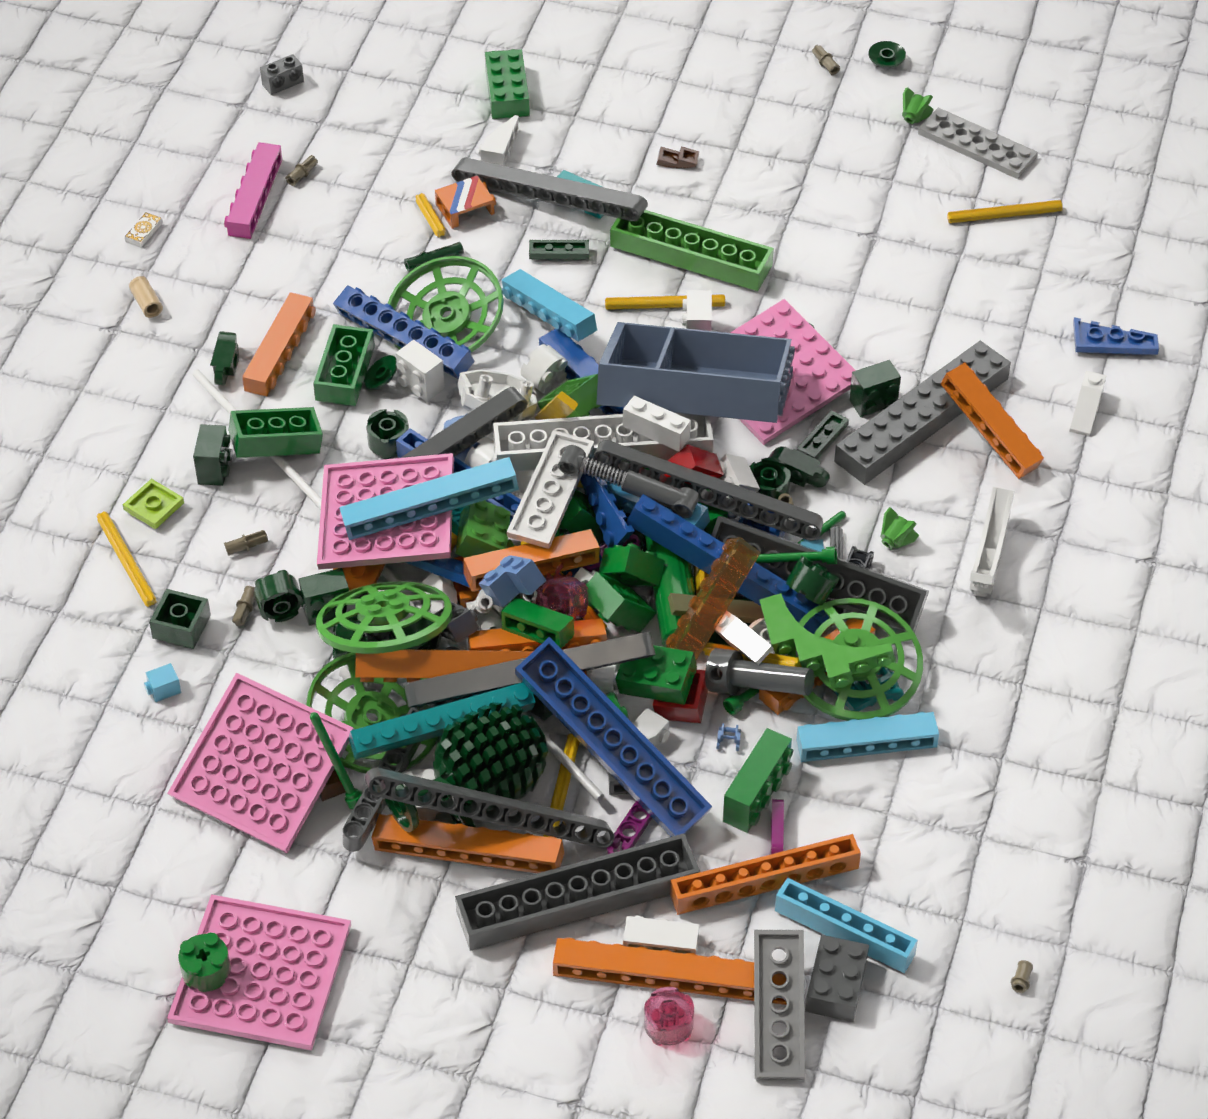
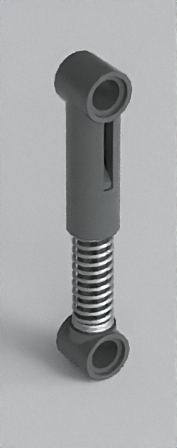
M568 445L558 463L559 470L566 475L575 476L578 473H588V476L599 477V480H606V483L610 481V484L613 483L614 486L616 484L617 487L621 485L622 491L640 498L644 494L662 506L672 509L675 514L684 519L690 518L693 515L700 499L699 494L691 488L683 487L678 489L630 470L627 473L626 471L622 473V470H615V467L612 469L608 465L604 466V463L601 465L600 462L597 463V460L593 462V459H591L590 461V458L586 457L585 451L576 445Z

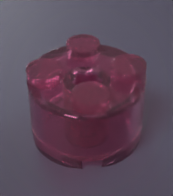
M574 577L550 579L538 589L536 604L571 616L576 621L584 617L587 612V585Z
M662 987L655 990L650 998L646 1000L644 1006V1028L647 1035L658 1046L676 1045L690 1038L694 1025V1004L691 997L686 993L680 992L675 987Z

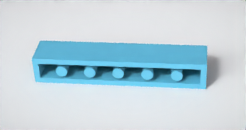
M519 269L501 280L503 295L507 299L512 300L518 306L541 318L544 322L546 321L568 337L579 342L598 331L593 312L525 271Z
M919 712L909 715L898 714L890 717H874L862 720L852 719L844 722H828L816 725L806 724L798 726L796 740L801 762L937 748L939 731L934 712Z
M790 878L785 880L776 895V912L826 936L868 944L869 957L904 974L916 955L917 939Z

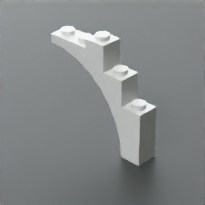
M997 487L992 488L977 556L969 581H971L969 589L974 590L973 595L986 597L987 593L992 594L1015 491Z

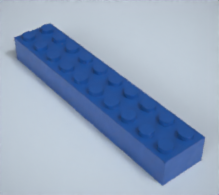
M550 637L515 668L516 676L670 837L683 833L686 834L711 810L712 805Z

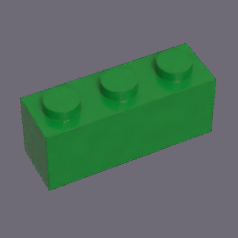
M517 597L501 611L502 630L542 644L550 637L562 649L574 637V618Z

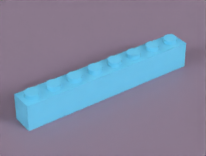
M510 457L339 508L348 538L353 540L519 490Z

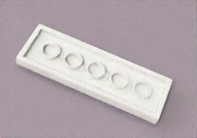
M553 430L507 530V537L550 548L583 474L578 473L575 476L566 475L559 470L558 463L568 445H576L582 448L586 453V457L590 458L595 447L594 441Z

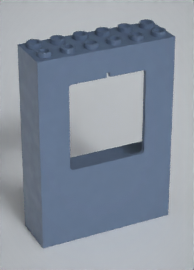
M617 322L599 362L597 405L625 407L633 396H636L674 413L777 423L778 417L783 415V408H785V401L787 400V393L789 392L793 376L792 361L794 359L795 347L791 346L792 339Z

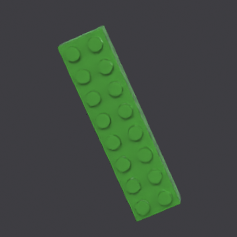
M648 210L643 212L638 221L617 218L610 229V247L755 291H759L773 266L774 248Z

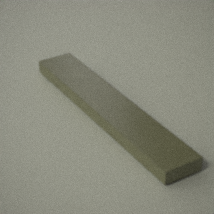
M670 593L668 596L671 614L675 616L717 620L727 610L743 623H753L760 618H764L761 606L752 601Z

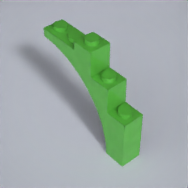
M781 593L760 599L775 654L785 655L793 650H797L802 668H810L815 671L825 666L832 689L836 687L842 688L853 683L852 674L865 673L869 669L879 666L885 667L896 662L891 643L869 647H852L823 640L807 631L795 620L786 607Z

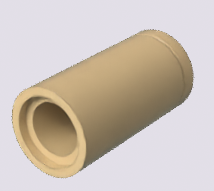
M144 276L134 278L129 284V289L142 312L148 318L158 316L162 312L163 306L149 281Z

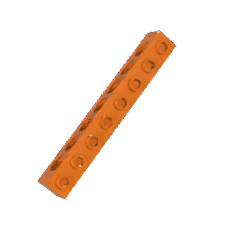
M850 834L672 879L670 896L676 913L679 915L780 889L787 878L801 884L859 869L861 852L854 835Z

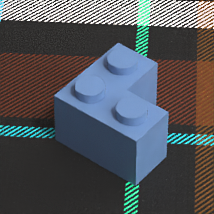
M511 555L503 558L495 570L486 573L479 585L485 594L492 598L493 605L504 607L519 593L531 595L546 579L532 559Z

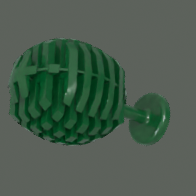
M490 703L489 706L484 705L477 709L478 712L471 711L463 718L456 719L452 725L448 724L444 729L440 743L438 742L434 753L433 769L435 779L439 776L455 786L515 800L521 799L529 791L533 792L544 772L546 757L549 752L545 735L532 716L531 718L528 715H522L521 717L523 709L518 704L512 705L511 710L508 707L501 709L502 703ZM398 785L395 790H402L404 785ZM421 790L418 795L423 796L428 790ZM385 799L394 819L405 831L411 832L418 827L419 816L415 805ZM473 800L466 801L464 805H471ZM496 805L489 806L486 811H492Z

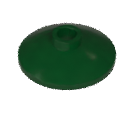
M880 41L869 48L868 56L878 66L894 67L900 65L905 60L906 51L898 43Z
M392 355L384 356L368 369L364 379V384L368 389L380 388L392 380L398 369L396 357Z

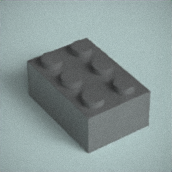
M821 935L807 992L805 1012L854 1022L868 958V944Z

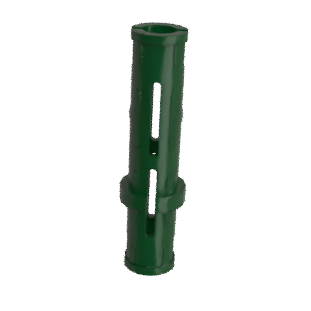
M457 242L433 251H423L419 255L404 259V265L407 271H411L433 259L464 254V249L461 242Z

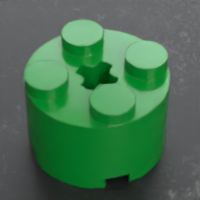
M210 932L193 936L181 943L178 960L185 984L202 992H209L220 988L231 972L228 949L223 940L217 934Z

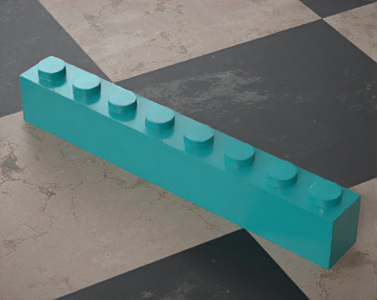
M522 682L351 730L349 742L354 758L357 760L441 736L448 724L452 725L456 719L463 718L471 711L478 712V708L484 705L489 706L490 703H502L501 709L508 707L510 710L512 705L518 704L523 709V712L530 711L536 703L533 692Z

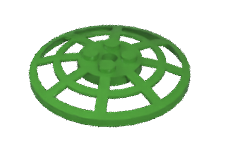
M462 256L441 257L421 264L398 283L388 301V304L396 309L401 297L409 301L410 305L407 315L411 320H413L417 306L424 309L422 314L423 320H420V322L428 329L433 328L437 330L441 336L450 337L459 346L470 341L478 332L484 333L480 339L468 347L471 352L479 348L494 332L500 321L504 304L503 291L494 273L485 264ZM446 266H465L471 269L465 279L460 277L443 278L440 268ZM433 271L435 282L424 287L416 296L406 291L418 278ZM478 271L488 277L495 286L496 291L488 296H485L482 289L474 283ZM449 284L463 285L459 293L446 291L445 285ZM436 288L438 289L439 294L432 297L428 302L422 300L429 292ZM470 288L480 297V300L471 304L465 298ZM498 298V310L490 326L483 325L487 317L488 304ZM482 307L479 322L470 321L471 312ZM451 311L449 316L442 317L445 312ZM464 328L473 330L465 338L457 341L456 334Z
M405 581L375 583L352 589L329 601L318 613L316 628L319 637L326 644L342 651L361 654L394 652L417 646L442 632L452 618V604L444 592L426 584ZM404 590H410V591L415 592V593H417V594H416V595H405L404 593H401V592H403ZM365 593H368V594H369V595H364V596H362L361 599H353V598H355L356 596L361 595V594H365ZM423 600V606L421 609L410 606V601ZM430 600L444 601V610L440 617L428 612L431 607ZM345 605H355V609L342 614ZM337 606L336 618L323 624L324 616ZM409 613L415 614L408 619L400 621L403 618H405ZM357 616L361 623L355 624L347 619ZM422 618L434 622L427 628L405 636L402 629ZM340 623L343 627L353 630L355 633L351 640L332 634L328 629ZM393 631L396 639L387 641H360L364 633Z
M836 599L813 608L800 620L799 623L804 626L811 617L824 610L830 619L826 620L816 630L814 635L838 645L852 647H869L891 643V645L895 644L898 662H893L884 667L894 671L891 678L884 684L880 685L876 677L882 668L880 666L869 669L865 673L852 674L854 681L868 680L872 688L870 690L850 689L852 683L842 688L836 687L832 689L828 676L825 674V666L815 670L814 678L818 676L827 687L839 693L835 706L818 697L813 691L809 696L802 695L809 703L823 713L845 721L889 717L908 704L916 693L923 673L921 646L910 626L889 608L864 599ZM853 604L869 608L867 614L854 612L838 614L833 606ZM877 610L893 618L906 632L896 634L886 623L875 617ZM862 619L864 622L861 629H849L843 620ZM874 623L881 627L889 636L878 639L870 632L872 624ZM832 624H835L840 631V634L834 640L821 637L823 632ZM912 640L917 654L916 673L904 667V650L901 642ZM796 650L791 651L788 656L796 657ZM900 675L913 681L907 692L896 702L889 705L884 692L894 686ZM876 696L881 708L875 711L859 712L845 710L844 706L847 697L870 698Z
M356 653L339 656L326 664L313 679L306 699V706L312 708L313 698L317 692L327 700L325 715L332 717V706L334 704L345 711V721L340 722L354 729L406 715L410 710L405 689L396 682H383V678H374V682L368 683L384 685L381 692L365 691L364 682H360V677H355ZM342 666H348L351 678L339 683L332 692L321 685L323 679L331 672ZM353 685L357 695L349 703L338 697L344 689ZM391 690L398 693L404 699L406 705L397 707L395 702L388 697ZM369 713L375 714L378 720L371 721L366 715ZM438 737L421 742L422 745H426L425 749L409 763L406 770L414 767L429 755ZM347 745L345 749L348 752L346 758H340L344 767L366 774L372 768L354 764L355 758L350 745ZM385 752L367 756L364 759L381 760Z

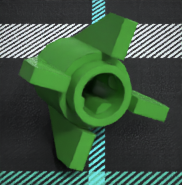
M908 87L905 88L902 112L904 120L914 124L928 118L934 111L929 106L933 96L927 95L923 97L922 95L914 94Z
M889 507L884 513L880 535L882 538L881 542L890 549L893 547L900 548L915 542L919 534L913 528L917 523L915 521H907L905 518L898 516Z

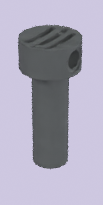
M714 648L706 663L705 682L709 692L735 695L740 687L809 696L814 687V671L810 668L762 662L758 665L753 661L743 660V656L738 650Z

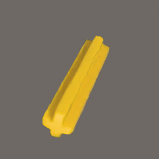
M423 193L417 194L415 196L416 203L437 237L444 236L446 233L445 227L426 195Z

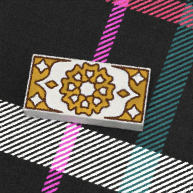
M145 212L124 236L125 242L143 247L162 225V218Z

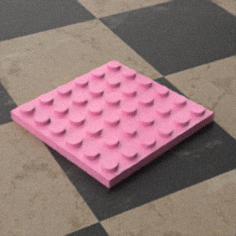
M785 299L730 332L792 339L791 346L795 347L794 359L792 361L793 376L789 392L787 393L785 408H783V415L778 417L777 423L739 419L763 445L850 390L852 372L856 370Z
M453 453L324 465L317 554L318 570L451 558L452 510L349 540L339 507L453 474Z
M236 673L167 794L288 853L334 770L332 762L310 720V714L312 712L318 713L340 758L349 743L350 731L355 729Z
M211 894L197 935L212 932L223 940L228 949L231 972L220 988L209 992L198 991L197 988L192 986L190 988L181 978L167 1017L168 1023L312 1051L351 928V920Z

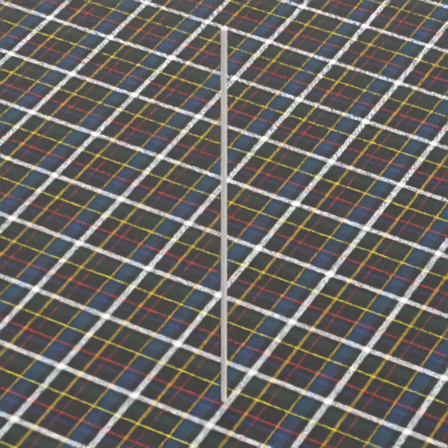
M196 369L193 371L192 375L229 414L231 411L237 410L200 370ZM270 456L321 510L322 498L282 456ZM385 565L381 574L389 582L394 579L395 581H400ZM404 590L407 595H413L409 590ZM419 600L412 601L416 608H422L423 604ZM442 637L450 647L453 646L460 650H466L460 643ZM522 712L521 717H522V715H528V714H527L526 712ZM543 731L547 749L597 801H601L604 798V794Z

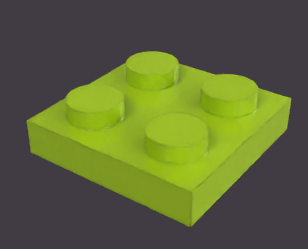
M151 478L122 505L124 511L156 530L184 504V497Z

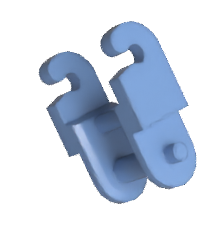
M722 723V727H719L716 749H720V742L725 738L735 739L736 751H739L741 729H738V725H736V728L725 727L724 723ZM724 732L735 733V736L724 735Z

